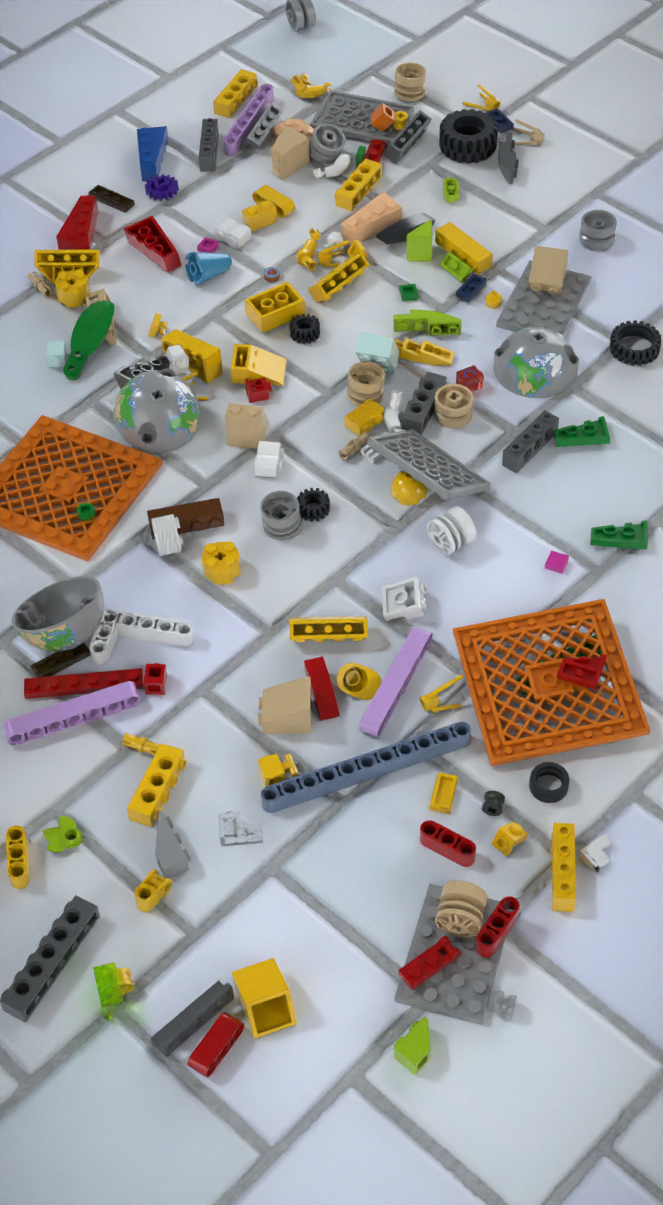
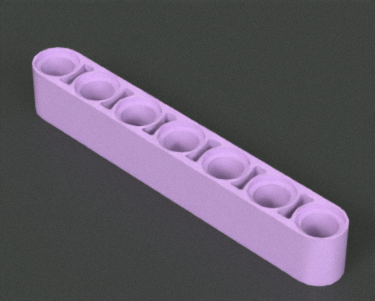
M271 84L260 86L224 137L226 155L234 156L240 151V147L269 104L273 103L274 93Z
M415 626L412 628L359 724L360 731L376 737L381 735L428 650L433 633Z
M127 681L9 719L4 722L3 730L8 743L15 746L133 708L140 704L141 697L135 683Z

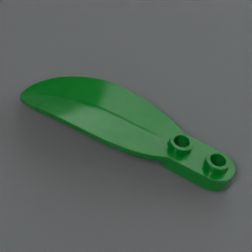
M105 300L95 302L86 308L78 318L71 336V353L63 368L64 375L68 380H77L81 376L88 357L98 349L104 340L115 312L112 302Z

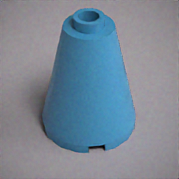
M190 252L185 260L188 259V264L185 265L186 273L189 280L195 282L194 285L202 284L229 270L232 265L231 257L225 253Z

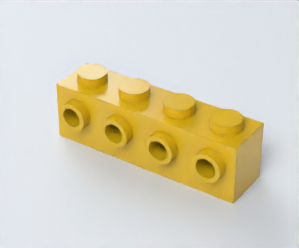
M449 222L435 230V243L447 252L450 251L472 267L473 272L477 275L492 267L493 254L453 223Z
M362 251L354 254L310 286L308 291L316 303L319 301L326 302L331 298V294L338 293L343 289V285L350 284L354 281L353 278L355 276L357 278L362 275L364 269L370 266Z
M367 616L292 617L289 619L290 640L306 642V639H313L314 642H324L325 639L345 641L344 638H352V641H363L364 638H368Z

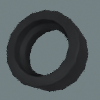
M543 762L536 765L530 775V792L541 802L556 803L567 795L570 781L569 774L564 767L557 763ZM543 775H552L557 777L562 784L560 788L547 790L538 785L537 779Z

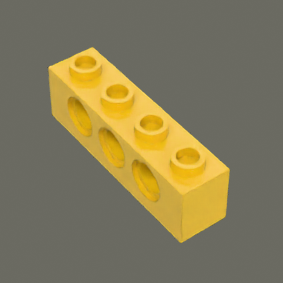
M240 69L213 101L214 114L230 118L236 113L246 98L257 88L258 80L256 73Z
M365 159L359 164L358 168L343 182V185L336 190L334 194L336 206L353 211L382 177V164L369 159Z
M160 744L127 807L129 820L150 827L153 826L155 820H158L159 811L162 810L163 804L168 802L172 787L176 786L180 771L185 769L187 760L184 756V750Z
M553 823L552 911L574 912L576 902L575 824Z

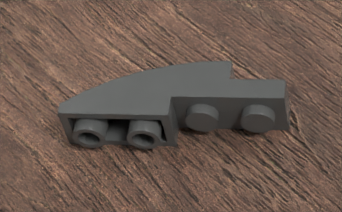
M507 133L506 141L499 142L498 153L500 171L509 184H513V179L517 178L519 159H516V152H514L515 140L512 139L513 133Z

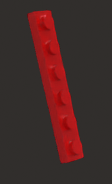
M143 669L25 678L24 697L25 699L88 694L127 681L134 682L137 689H144Z

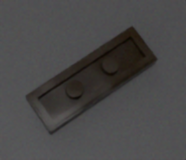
M100 185L95 186L88 192L89 196H96L97 201L124 213L135 205L134 200Z
M83 643L70 650L55 652L30 665L36 677L53 676L91 656L89 648Z

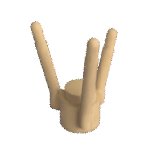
M515 120L517 123L533 130L530 132L514 127L513 130L531 135L530 140H533L515 142V145L537 146L538 143H543L545 132L523 121Z

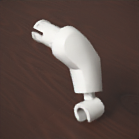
M339 155L334 164L325 167L323 172L320 168L313 170L314 176L316 178H320L325 175V178L340 176L350 166L353 159L352 155Z
M397 390L391 391L390 405L386 408L384 414V422L391 433L405 431L400 430L401 424L399 419L403 412L401 407L402 392Z

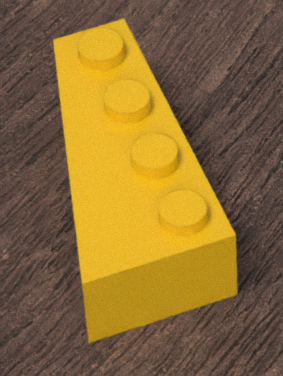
M178 329L161 338L162 351L166 354L168 347L175 345L182 347L189 359L188 369L192 373L197 372L198 375L196 376L208 384L223 374L220 348Z

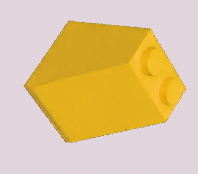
M274 958L231 972L237 995L254 1039L297 1024L289 988Z

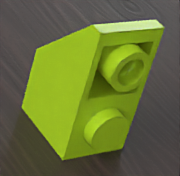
M425 1016L420 1021H415L410 1027L409 1033L405 1037L401 1036L394 1044V1058L414 1075L430 1060L428 1018Z

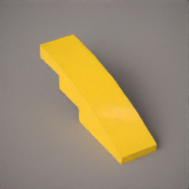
M405 338L404 342L394 339L400 352L398 358L431 365L451 366L455 352L426 340H423L422 344L407 338Z

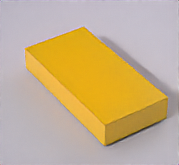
M438 772L429 810L450 814L458 776Z

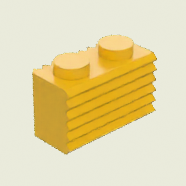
M270 200L254 206H249L245 210L242 209L243 224L248 226L251 232L276 223V207Z
M369 398L344 416L345 427L358 436L364 432L369 433L374 426L383 422L384 408Z

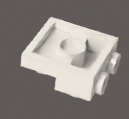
M418 577L383 586L382 602L385 620L388 621L405 616L406 620L424 616L425 610L428 609L427 601L423 597V595L427 594L425 584L421 583Z

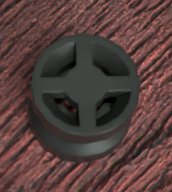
M487 791L484 796L485 802L482 805V811L490 816L501 815L505 796L498 791Z

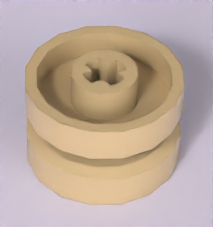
M448 384L439 388L435 394L434 416L436 421L444 427L454 429L467 425L472 420L473 414L472 391L460 384Z

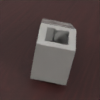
M161 810L158 817L155 854L157 864L163 876L167 879L188 871L190 856L186 849L182 850L179 834L172 831L173 824L170 817H165Z

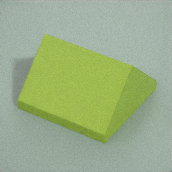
M428 220L407 234V261H432L431 220Z

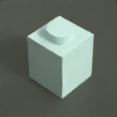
M47 341L46 356L49 368L65 366L66 348L64 341Z

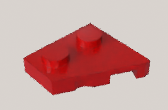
M602 654L599 658H589V656L563 658L557 673V679L596 690L607 655Z

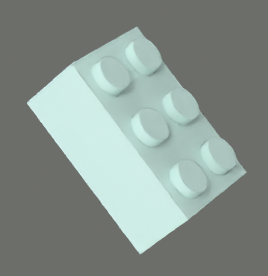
M359 332L355 353L360 362H374L380 365L386 373L396 371L400 352L394 338Z

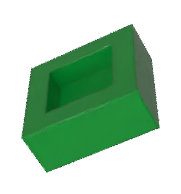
M360 145L357 150L356 167L362 163L366 155V146Z
M415 284L399 285L402 301L418 299Z

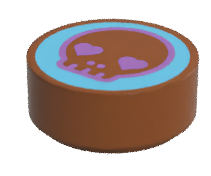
M275 267L266 268L264 270V279L268 282L278 281L280 279L279 269Z

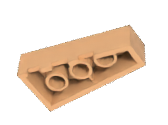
M382 192L341 223L343 241L349 240L348 245L351 246L354 239L362 242L377 235L385 228L402 220V207L388 194Z

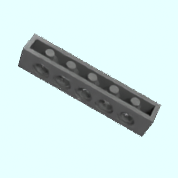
M76 895L72 901L65 905L64 912L59 918L55 919L47 936L42 937L39 947L34 953L30 954L22 971L15 975L10 988L2 993L0 1003L4 1012L25 1023L99 919L100 915L97 905ZM53 955V957L45 959L47 956ZM41 973L39 976L33 977L34 974ZM23 991H28L24 995H19Z

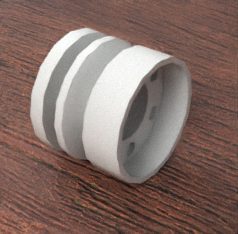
M458 506L451 508L443 515L436 517V519H432L427 524L428 534L432 543L444 555H451L454 551L459 550L461 546H466L476 539V529L472 519L467 512Z

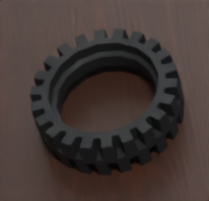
M633 320V323L626 321V324L622 322L620 326L617 325L613 329L610 338V352L614 358H618V361L624 360V364L630 362L632 366L637 363V366H641L642 363L646 365L648 361L650 363L653 362L659 355L661 334L656 330V327H650L649 323L644 325V321H640V323H637V320ZM628 336H638L648 340L652 345L644 350H633L626 348L619 341Z

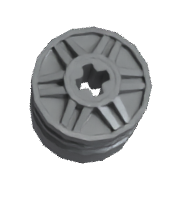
M287 491L271 492L261 501L260 510L265 533L275 540H287L297 535L302 524L298 499Z

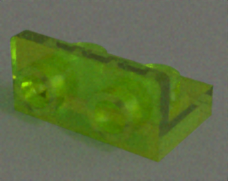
M114 962L93 967L104 1019L112 1018L111 1009L124 1003Z

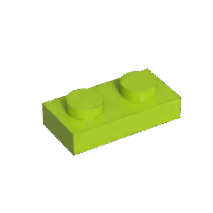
M448 251L440 263L443 268L462 282H465L473 271L472 267L450 251Z

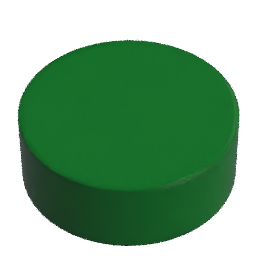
M83 503L77 507V516L80 520L88 521L96 515L95 507L91 503Z

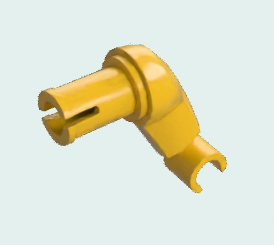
M294 75L293 79H290V82L296 89V95L301 98L319 97L324 95L325 91L328 93L332 90V88L327 89V87L332 86L330 82H326L324 87L321 84L309 86L303 84L298 75Z
M311 228L309 230L311 239H307L303 248L298 251L296 260L299 265H305L308 270L313 271L316 268L312 264L317 267V263L312 260L318 246L315 240H318L321 234L318 229L315 232Z

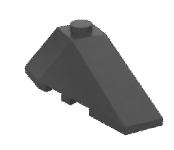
M166 356L149 359L148 363L142 364L137 362L132 367L125 365L114 372V377L120 389H122L130 379L138 374L169 368L170 362Z

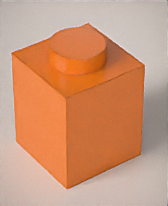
M384 103L371 114L372 126L382 132L395 121L394 111Z

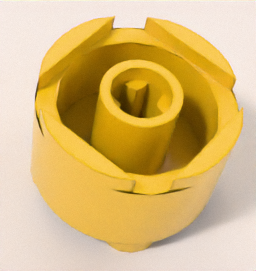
M78 269L76 271H61L58 273V277L55 280L58 301L71 308L84 305L86 296L90 294L88 278L84 271Z
M233 542L209 543L204 547L201 558L204 575L207 579L215 584L224 585L233 582L234 578L240 575L239 552Z

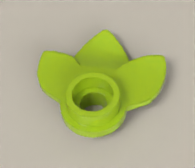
M60 816L59 827L43 830L45 839L50 842L47 850L56 853L62 852L66 848H75L83 840L82 833L76 829V822L67 816Z

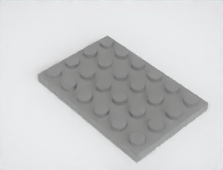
M330 90L312 119L310 126L315 129L320 124H332L342 130L345 137L371 141V139L380 140L389 145L401 130L394 129L393 123L383 132L374 128L371 124V114L384 103L394 113L397 111L406 112L408 114L407 122H409L414 113V106Z
M529 260L496 322V327L513 332L526 327H546L564 336L591 283L592 276L567 270L562 293L535 292L528 289L532 261Z
M413 429L369 437L367 444L372 447L373 451L382 454L386 460L399 466L400 470L409 473L413 479L422 482L427 489L439 494L441 499L450 500L490 489L492 484Z
M429 884L405 965L435 945L443 936H447L451 940V945L457 947L461 954L456 960L414 990H411L403 979L400 978L395 1002L482 1025L505 939L494 955L484 958L476 951L477 936L461 938L440 930L435 924V917L440 905L442 886ZM487 898L481 928L500 901ZM505 909V910L508 911V912H512V911H513V910H511V909ZM499 925L494 926L495 928H502ZM482 942L484 945H490L489 942ZM443 950L440 952V954L442 956H445L447 952Z

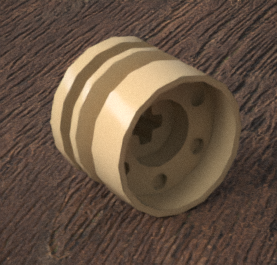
M412 62L398 65L395 70V96L404 101L422 99L425 95L426 68Z
M369 361L353 364L348 373V400L356 406L361 405L369 398L379 404L383 398L384 369L380 365Z
M450 881L444 884L440 896V905L435 917L437 927L443 932L456 937L470 938L477 936L481 930L483 913L487 903L488 895L485 890L478 885L466 881Z

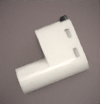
M603 834L578 852L582 861L594 872H599L600 868L609 862L607 855L603 852L611 844L609 838Z

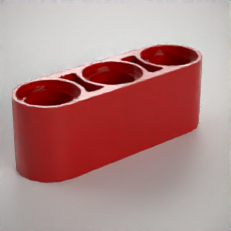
M432 820L424 821L421 824L420 842L424 847L460 866L469 867L474 864L476 845L473 841Z
M504 897L479 931L476 940V951L481 957L488 958L494 955L516 923L520 905L515 897ZM505 909H511V910H513V911H512V912H508V911H506ZM499 925L502 928H495L494 926ZM482 942H489L490 945H484Z
M223 1012L192 1052L187 1065L206 1078L210 1077L241 1035L244 1023Z

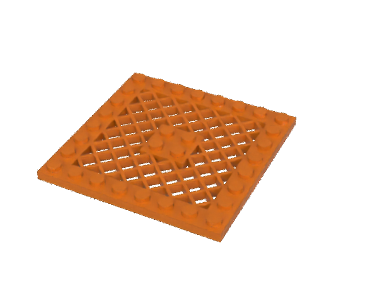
M41 415L0 464V501L7 500V502L0 503V528L88 562L163 465V460ZM54 440H55V443H51V444H47V445H46V442H50V441H54ZM70 446L68 449L61 450L63 447ZM58 449V451H56V452H52V453H49V452H48V451H51V450ZM84 451H85V454H81V455H77V456H76V453H80V452H84ZM43 452L46 453V454H44V455L36 456V454H38V453H43ZM73 455V457L63 458L64 456ZM100 457L99 460L91 461V459ZM61 458V460L51 462L52 459ZM88 460L87 463H83V464H79V463H78V462H81V461ZM44 461H48V462H49V463H45V464L39 465L40 462H44ZM36 463V466L29 468L26 467L27 465ZM73 463L76 464L75 466L66 467V465H69V464H73ZM115 463L113 466L106 467L107 464ZM103 466L101 469L94 470L95 467ZM51 469V472H47V473H43V474H42V472H41V471H45V470ZM91 469V471L89 472H81L83 470ZM131 469V471L121 472V470ZM117 471H118V473H119V474H115V475L109 476V473H113V472H117ZM37 472L39 473L38 475H34V476H30V477H29V474H33V473H37ZM106 474V477L97 479V476ZM25 475H26V478H22V479H18V480H17V477H21V476H25ZM121 480L122 482L112 485V482ZM41 481V484H36V485H32V484H31V483H35V482ZM109 483V486L100 488L99 486ZM29 484L28 487L19 488V486ZM95 486L97 487V489H94V490H90V491L87 490V488H91V487H95ZM14 487L17 488L16 490H12V491H8V492H7V490H6V489H10V488H14ZM112 492V495H108V496H104V497H103V495H102V494H106V493ZM29 493L32 494L31 496H27V497H23V498H22V495L29 494ZM19 496V499L9 500V498ZM100 496V498L90 500V497ZM87 498V501L78 503V500ZM47 499L46 502L37 504V501ZM34 502V505H30V506H26V507H25V505H24V504H27V503ZM83 503H91L94 506L103 505V507L95 509V517L88 521L80 520L77 513L68 515L69 512L77 511V507ZM22 505V508L12 510V507ZM62 505L61 508H57V509H53V508H52V507H54V506ZM46 508H49V509H50L49 511H45V512H41V513H40V510H42V509H46ZM37 511V514L27 516V513ZM65 514L64 517L55 518L57 515ZM52 517V520H48V521H44V522H43V520H42V519H45V518ZM76 520H80V521H81L80 523H76V524H72V525H71V522H72V521H76ZM68 523V526L58 528V525ZM80 529L84 530L83 532L74 534L73 532Z
M605 599L453 628L454 640L491 767L650 735V728ZM581 626L589 629L587 634L579 631ZM562 630L570 633L568 638L560 635ZM593 632H594V634H595L596 639L593 638V637H591V635L593 634ZM543 633L551 637L548 642L541 639ZM574 636L582 639L580 644L572 641ZM524 637L532 641L529 646L521 642ZM555 640L563 643L561 648L553 645ZM505 641L512 644L510 650L502 646ZM588 642L595 647L593 650L584 647V645ZM536 643L544 647L541 652L534 649ZM486 645L494 648L491 653L483 650ZM569 646L575 649V652L571 654L565 651V649ZM517 647L525 651L522 656L514 652ZM548 650L557 653L554 658L546 655ZM498 651L505 654L503 659L495 656ZM580 652L589 656V658H599L602 654L607 655L605 663L607 672L603 670L601 674L606 680L604 683L598 682L596 687L599 689L598 692L595 694L586 687L557 679V673L563 658L559 659L560 656L564 658H579L577 656ZM529 653L537 657L534 662L527 659ZM481 656L486 658L484 663L482 662ZM510 657L518 661L515 666L507 662ZM492 661L498 664L496 669H493L488 664ZM522 663L525 664V671L519 668ZM503 667L511 671L508 676L500 673ZM486 672L491 674L489 679H487ZM517 674L523 678L518 682L512 679V677ZM495 678L503 681L501 686L493 683ZM527 680L530 688L524 685ZM610 681L613 688L607 686ZM507 684L516 686L513 693L505 689ZM491 689H493L494 691H496V693L494 694V696H492ZM520 689L528 694L525 699L517 695ZM574 690L579 692L577 698L573 696ZM603 691L612 695L609 700L601 697ZM500 694L508 697L506 703L498 700ZM584 695L592 699L589 704L581 701ZM533 697L534 703H538V702H539V704H538V705H535V704L529 702L530 699ZM615 698L617 699L618 705L613 703ZM564 699L573 703L570 708L561 704ZM512 701L521 704L518 710L509 706ZM596 701L604 705L602 711L593 707ZM545 703L553 707L550 712L542 709ZM496 706L501 708V710L498 713L496 710ZM576 706L585 709L582 715L574 711ZM525 707L533 710L530 716L522 712ZM609 708L618 712L615 717L606 713ZM557 709L565 713L563 718L554 715ZM505 711L513 714L511 720L502 716ZM589 712L598 716L595 721L586 717ZM537 714L546 717L543 723L534 719ZM569 716L578 720L575 725L567 722ZM518 717L526 721L523 727L514 723ZM550 720L558 724L556 729L547 725ZM501 723L506 725L504 730H502ZM530 724L538 727L536 733L527 729ZM510 728L519 732L516 737L508 734Z

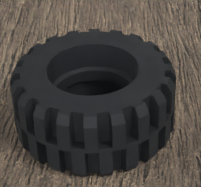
M462 109L461 111H454L448 114L440 124V150L447 158L450 157L451 160H456L458 163L467 162V164H471V162L478 163L480 160L484 161L496 150L497 123L489 114L483 113L480 110Z

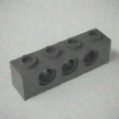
M419 110L389 143L384 156L394 164H397L424 134L432 118Z
M208 118L202 120L199 149L200 172L216 171L219 139L218 119Z
M427 371L424 378L420 379L418 389L414 390L412 400L408 401L406 411L402 412L400 416L402 430L413 429L422 435L434 413L435 394L439 388L447 384L446 376Z
M544 410L503 450L502 466L515 473L519 472L554 437V430L558 429L559 417Z

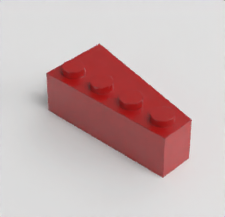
M85 195L79 197L56 236L59 250H91L98 215L96 196Z
M153 215L124 228L128 243L167 273L182 266L178 251Z

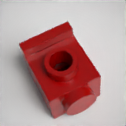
M248 378L245 379L249 403L270 399L269 392H272L270 381L266 382V378L250 381Z
M146 664L144 675L146 695H165L166 664Z

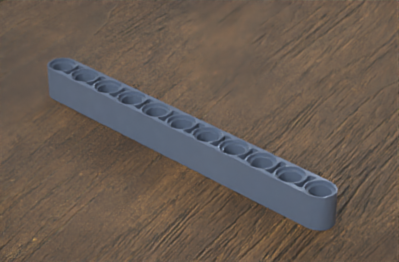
M457 722L267 786L261 791L262 808L267 813H274L463 749L470 744L471 726L466 722Z

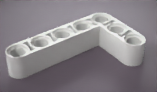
M106 610L99 627L93 635L89 649L92 662L96 665H104L110 658L117 636L187 647L194 642L193 626L187 621Z

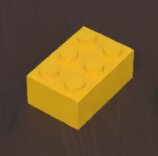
M288 281L244 299L245 313L261 333L286 324L293 317L296 318V315L302 316L305 313V300Z

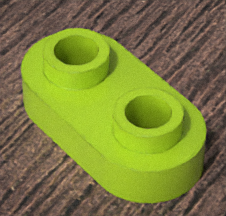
M453 177L444 179V199L450 203L457 201L460 193L458 180Z

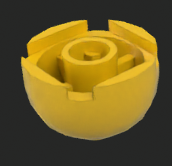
M401 471L393 478L391 493L392 497L399 500L400 504L410 506L416 505L420 500L426 498L427 488L422 482L413 479L409 473Z

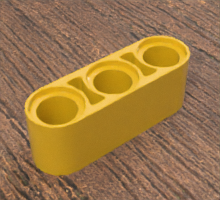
M268 185L262 186L252 194L253 200L257 204L270 200L276 207L277 216L280 218L286 217L296 208L290 198Z
M14 825L6 832L7 872L11 885L16 889H23L30 882L28 840L24 828Z

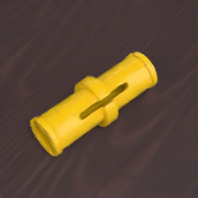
M125 733L122 739V745L137 749L140 753L146 752L155 755L160 746L158 743L149 741L146 737L140 738L129 733Z

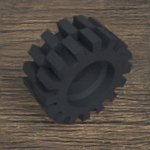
M305 313L302 316L298 314L296 318L293 317L290 320V337L293 341L297 340V343L302 341V344L308 342L309 344L311 340L314 342L319 338L320 322L314 315L310 317V314H307V316H305Z
M310 488V491L305 489L304 493L302 491L299 493L300 496L298 495L297 499L301 518L304 517V520L310 519V522H313V519L320 521V517L323 520L325 515L328 516L330 512V499L324 490L320 491L319 488H316V490ZM310 503L320 504L314 507L308 506V504Z

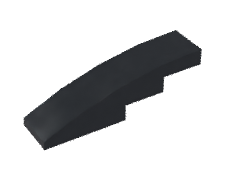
M426 213L412 215L385 228L376 235V238L386 245L407 241V234L428 220L432 221L433 226L435 219Z

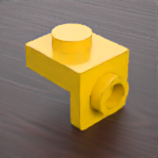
M511 822L498 829L492 845L505 856H508L514 846L526 841L529 834L523 830L522 826Z

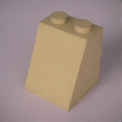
M286 125L271 148L273 174L283 180L310 163L309 138Z
M535 245L528 289L535 292L547 291L550 294L562 293L568 267V250Z
M228 404L225 413L227 445L258 449L259 441H265L270 425L264 407Z
M310 677L300 678L263 689V697H259V709H262V714L258 715L259 726L263 727V734L311 733Z

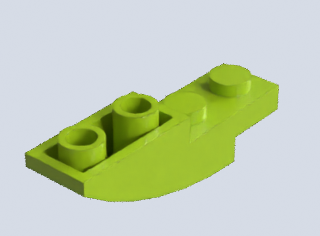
M410 310V314H396L393 318L394 332L427 331V335L461 334V319L441 312Z

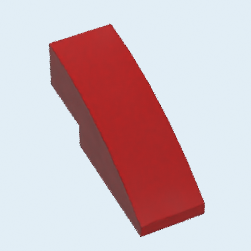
M323 656L305 660L304 670L306 676L310 677L311 695L320 721L340 717L333 686Z

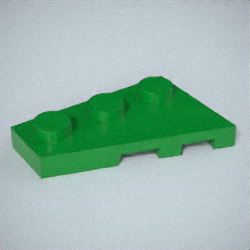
M604 416L598 417L597 421H584L583 425H570L554 430L556 447L610 444V436Z
M647 520L641 521V524L632 525L631 522L625 523L621 527L614 525L592 527L590 545L647 550Z

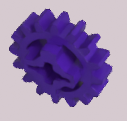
M162 174L160 177L156 175V178L150 177V180H147V184H145L146 195H149V198H154V200L159 199L162 201L165 199L167 201L169 197L174 198L173 195H177V191H179L178 180H175V177L170 178V175L164 176Z

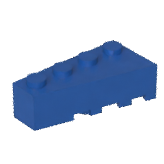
M167 126L137 129L142 182L150 180V177L156 178V175L159 176L161 162H163V155L168 144Z

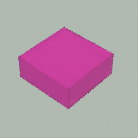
M204 237L198 244L197 251L214 253L219 247V241Z
M551 550L545 563V569L563 574L569 561V556Z

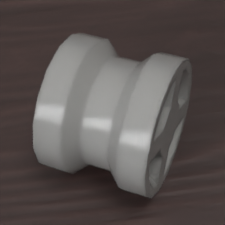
M499 991L493 1013H504L507 1017L511 1018L517 996L513 994L508 996L504 992Z

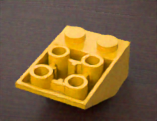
M235 344L230 368L232 383L245 384V379L247 378L249 381L266 378V382L270 381L271 385L283 386L287 359L254 345Z

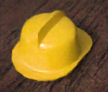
M353 662L342 666L336 678L340 690L363 700L373 699L382 683L381 677L377 672Z

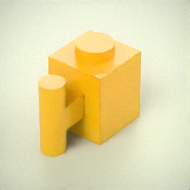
M277 753L258 759L259 773L265 787L285 781V773L290 772L292 778L299 776L291 754L284 755L285 762L282 763Z

